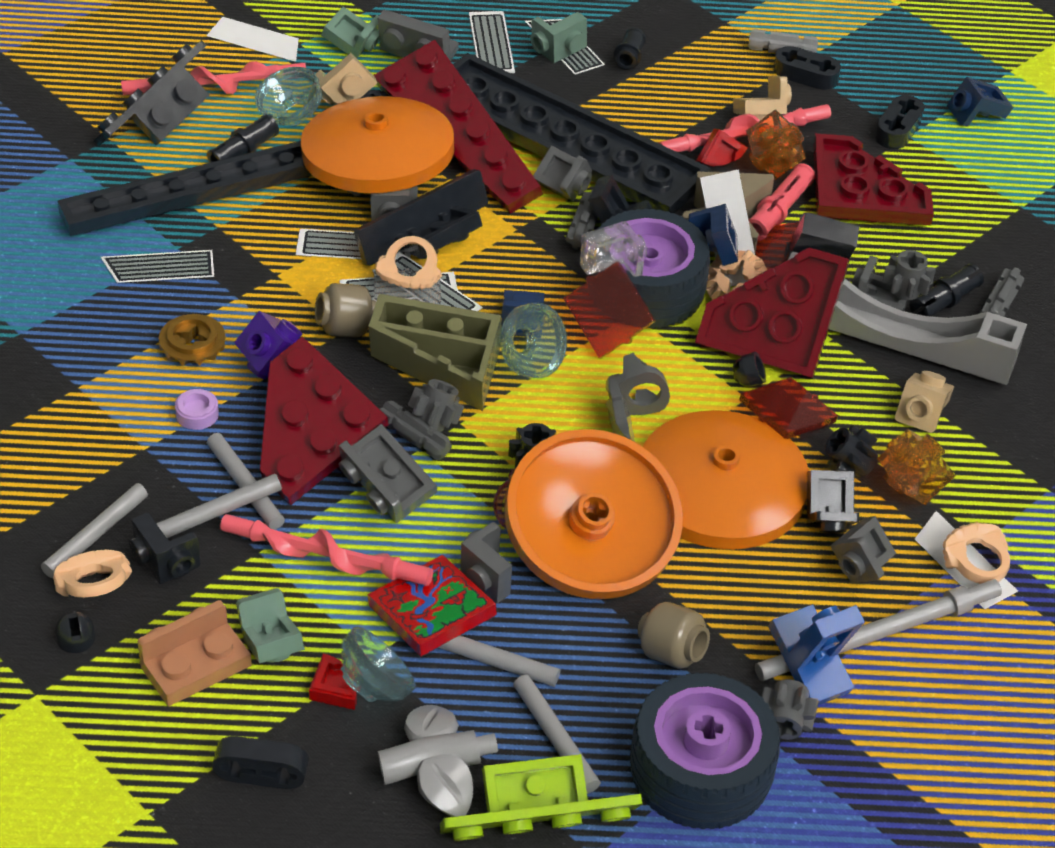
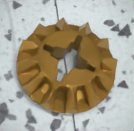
M187 314L170 320L162 327L159 333L160 350L165 352L168 361L178 359L182 367L189 361H195L200 366L203 359L215 361L217 353L225 350L226 334L223 326L214 318L201 314ZM198 334L199 341H195L193 345H186V343H190L192 339H195Z

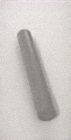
M214 433L207 439V445L239 488L256 482L255 478L221 433ZM268 496L251 503L270 529L276 530L284 524V517Z
M272 474L156 524L165 537L169 538L282 490L277 475Z
M139 483L134 484L41 564L43 572L48 577L53 578L55 569L61 562L83 553L148 496L146 489Z
M461 635L438 647L520 676L529 675L532 680L555 687L560 676L561 669Z
M529 675L518 677L513 684L514 688L559 756L581 754ZM582 755L588 794L595 791L601 782Z

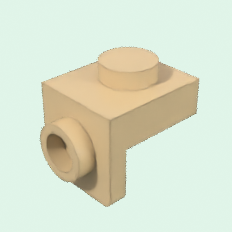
M352 53L346 56L329 73L325 74L320 69L315 74L320 86L317 88V91L330 106L334 103L339 104L361 98L377 84L376 78Z
M769 76L768 97L733 98V113L751 114L760 121L767 120L768 114H787V105L790 104L792 97L787 77Z
M922 371L921 374L914 373L906 381L895 414V420L929 433L934 432L943 408L950 401L954 386L945 383L946 378L931 371Z

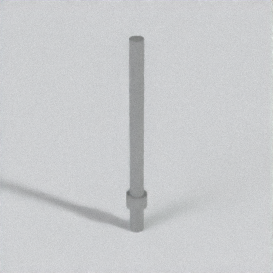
M996 579L970 588L959 586L945 591L942 598L863 625L838 654L949 614L957 617L973 610L974 605L1001 596V586ZM782 654L755 664V672L760 681L790 671Z

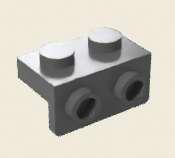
M385 9L377 18L380 50L405 57L435 39L451 61L459 49L458 42L449 39V29Z
M382 424L353 446L346 440L339 445L342 461L338 465L343 474L352 484H356L359 481L369 492L366 494V497L375 511L381 516L387 512L396 524L437 493V485Z

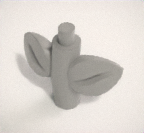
M437 705L420 706L409 713L405 722L404 730L410 742L378 751L384 785L417 775L419 793L429 804L451 817L465 816L473 798V777L468 766L481 764L480 756L498 752L495 734L476 737L474 730L456 733L459 725L453 712Z

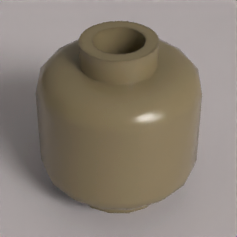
M332 283L326 287L324 293L320 292L316 298L315 321L330 336L360 338L366 334L369 328L376 301L371 300V295L364 286Z
M671 602L657 604L650 612L642 616L638 625V636L641 638V647L644 654L654 661L677 669L687 668L692 663L700 661L709 646L710 632L706 627L703 616L695 610Z

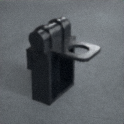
M803 213L793 236L786 243L781 264L789 259L792 252L800 253L809 247L850 259L857 247L860 226L812 213Z

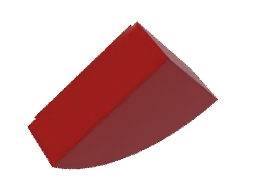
M713 129L696 161L707 166H723L740 159L748 147L720 129Z
M323 653L309 688V700L355 710L357 704V685L355 680L343 667V663L339 659Z

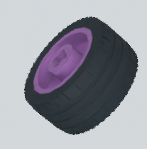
M636 209L624 211L621 214L618 213L616 216L610 217L595 232L590 248L588 284L592 300L610 318L612 317L614 320L630 326L661 328L686 320L700 307L707 288L710 251L706 237L689 220L668 211Z
M689 673L684 676H677V678H671L669 681L663 682L662 685H658L654 691H651L644 703H642L635 720L630 750V764L636 789L644 798L646 804L650 805L651 809L657 811V814L664 816L665 819L673 821V823H679L682 826H689L694 829L724 828V826H732L734 823L737 824L741 820L747 819L755 810H758L772 786L780 754L779 726L776 717H774V712L770 709L769 704L764 701V698L740 681L738 682L733 678L714 673Z

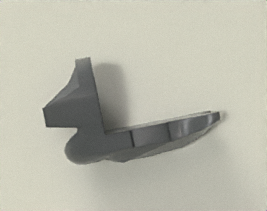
M634 353L623 356V374L611 375L606 380L605 387L609 396L606 406L612 431L635 442L630 415H646L665 409L670 398L667 380L662 372L644 363ZM652 383L660 387L657 395L648 389L636 390L635 400L629 396L630 391L640 384Z

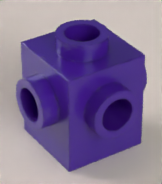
M258 311L234 343L248 359L247 367L259 378L267 380L269 377L270 361L300 339L302 333L291 322Z

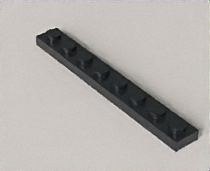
M301 141L57 200L59 214L70 236L313 175L306 169L303 163Z

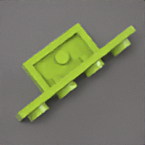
M581 754L483 766L482 774L488 813L444 818L440 822L441 834L453 833L454 841H463L484 837L483 829L503 827V834L509 835L533 831L532 823L552 820L553 828L578 826L582 824L581 816L601 814L602 822H614L630 819V810L637 809L643 802L641 794L588 800Z

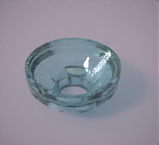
M288 67L276 71L259 85L255 94V105L262 116L264 114L272 116L277 124L282 126H297L307 118H310L322 100V89L318 77L310 69L304 67ZM304 104V107L300 110L286 114L291 106Z
M528 303L516 307L509 313L503 323L500 335L501 351L507 365L518 375L528 378H544L558 369L565 356L567 335L561 317L553 308L543 303ZM519 329L525 333L527 339L526 347L521 353L516 350L513 342L514 335Z
M353 627L342 640L341 659L343 666L341 670L344 674L342 677L354 691L367 701H400L416 688L415 680L403 661L387 644L373 633L361 627Z

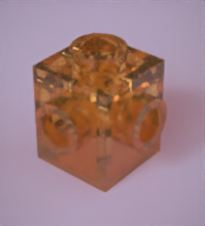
M776 109L746 131L751 148L749 157L752 163L760 171L765 169L768 173L774 174L775 179L788 170L793 169L806 158L802 146L804 141L803 134L794 123H790Z
M909 429L902 435L892 439L887 449L877 458L887 471L883 476L886 482L899 494L904 492L924 505L956 476L941 457L945 453L942 446L929 434L922 438Z

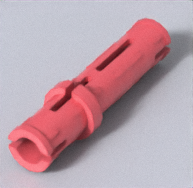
M804 163L796 165L793 168L794 170L772 195L764 197L757 205V212L748 220L759 233L758 241L764 240L774 226L782 224L787 217L789 208L798 200L808 186L814 182L815 172L809 165Z

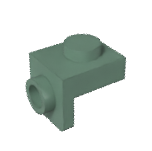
M343 6L325 25L321 36L348 55L352 53L358 58L365 49L371 52L379 42L377 19L379 16L376 15L368 24Z
M579 12L552 25H549L540 17L531 20V44L536 52L544 55L552 63H556L587 47V18Z
M279 588L237 600L236 606L244 642L259 664L263 662H280L287 659L292 653L305 650L302 634L287 615L284 595Z

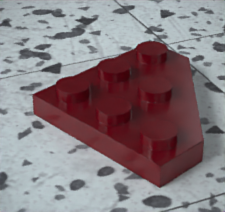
M815 133L813 149L817 215L832 219L931 226L934 210L932 191L929 187L921 182L914 185L902 177V169L881 155L874 158L862 150L863 143L853 136Z
M810 247L794 255L793 258L774 268H770L743 283L740 287L708 302L695 343L738 356L756 351L765 364L814 378L850 259Z
M303 336L270 361L260 463L262 478L272 474L277 475L282 490L277 493L290 506L339 466L338 463L342 461L339 451L341 443L346 440L353 446L380 424L385 428L389 426L388 417Z

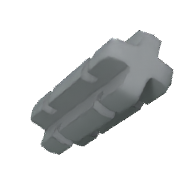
M753 29L750 32L748 46L751 50L763 51V48H766L768 52L776 53L779 48L793 46L817 53L818 39L816 37L804 36V39H801L796 34L771 31L770 34H765L766 30Z

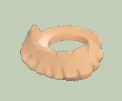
M406 236L395 241L387 250L386 255H382L375 265L376 273L382 280L396 286H402L403 288H431L442 277L440 269L437 268L438 258L434 247L427 240L418 236ZM408 244L420 245L427 253V261L424 267L416 272L414 276L399 274L395 262L397 252Z
M978 522L962 525L954 529L943 542L946 568H956L970 581L981 584L996 579L999 582L1009 571L1010 555L1008 553V543L1005 535L996 525ZM972 543H980L988 547L994 554L998 555L1000 567L992 571H985L975 567L967 558L966 546Z
M105 549L78 554L77 556L70 557L67 561L61 562L56 567L53 577L55 590L64 597L71 595L85 598L107 594L119 588L132 573V569L129 566L130 562L122 552ZM96 573L111 574L108 578L94 583L78 582L83 577Z

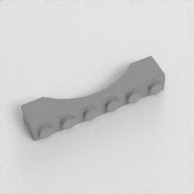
M792 252L789 259L793 258L794 255L798 253ZM844 278L829 329L1007 385L1019 354L1027 324L990 312L965 317L942 318L901 311L865 294Z

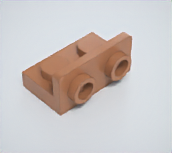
M221 600L205 607H199L190 614L163 627L154 628L148 634L138 639L141 669L168 707L252 666L251 653L228 624L226 606Z

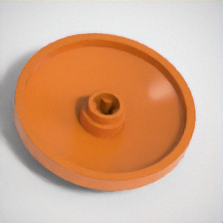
M390 96L358 98L339 103L322 111L306 125L301 135L302 159L306 169L315 178L329 186L358 193L395 192L425 183L440 174L449 165L454 154V132L451 123L445 115L425 103Z
M708 410L692 412L673 418L658 427L643 445V448L655 456L665 467L677 487L683 511L681 538L688 542L716 549L752 548L781 537L798 522L803 514L807 503V472L809 471L807 462L799 448L787 435L763 420L731 411Z
M595 429L571 430L553 435L541 441L519 462L505 496L504 516L506 529L520 559L545 583L567 594L582 598H617L646 587L666 568L681 538L683 528L682 504L677 487L670 474L660 461L641 445L626 437L608 431Z

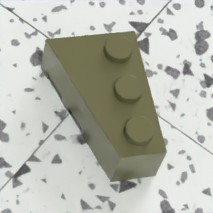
M379 294L369 323L371 356L427 384L432 379L447 382L458 390L457 397L461 401L483 411L501 347V315Z

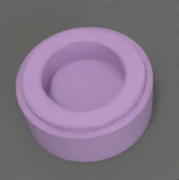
M192 389L182 393L175 402L178 423L191 430H201L213 425L219 416L218 400L215 395L203 389Z

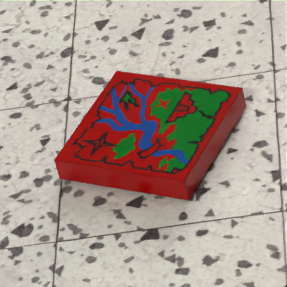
M444 555L422 565L433 569V577L429 586L397 578L367 594L369 607L420 656L429 653L497 615L496 603Z

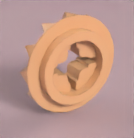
M738 250V262L723 266L719 254H717L709 267L706 289L710 298L714 300L731 291L730 279L725 277V274L735 275L741 269V266H743V277L746 280H750L767 271L763 260L754 255L750 250ZM738 283L732 290L740 287L743 283Z

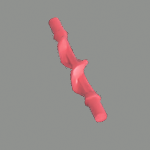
M252 61L247 63L237 73L213 75L204 66H197L190 72L200 85L218 84L226 94H234L239 81L269 79L279 82L283 79L307 77L305 63L265 66L260 62ZM149 78L121 81L123 96L132 95L138 88L145 93L152 87L147 81Z
M828 104L807 109L800 107L793 112H787V114L765 121H760L751 114H742L731 118L725 129L721 131L734 139L752 134H760L767 139H774L781 130L788 126L805 127L807 123L831 118V108ZM711 133L701 135L685 134L683 137L661 141L659 144L678 153L684 151L691 152L700 146H704Z
M225 514L221 520V531L249 538L252 542L268 541L273 550L279 554L304 558L307 554L313 552L329 557L334 568L353 575H361L370 570H379L391 580L398 578L424 586H429L432 581V568L402 561L400 557H390L387 553L367 555L340 548L332 535L325 529H319L314 536L306 539L270 529L260 520L251 521Z

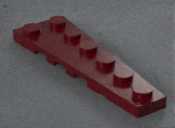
M435 39L373 75L377 80V86L390 97L416 100L432 106L445 115L451 123L454 132L453 157L458 160L459 165L466 172L472 169L480 170L485 190L510 214L543 195L539 183Z

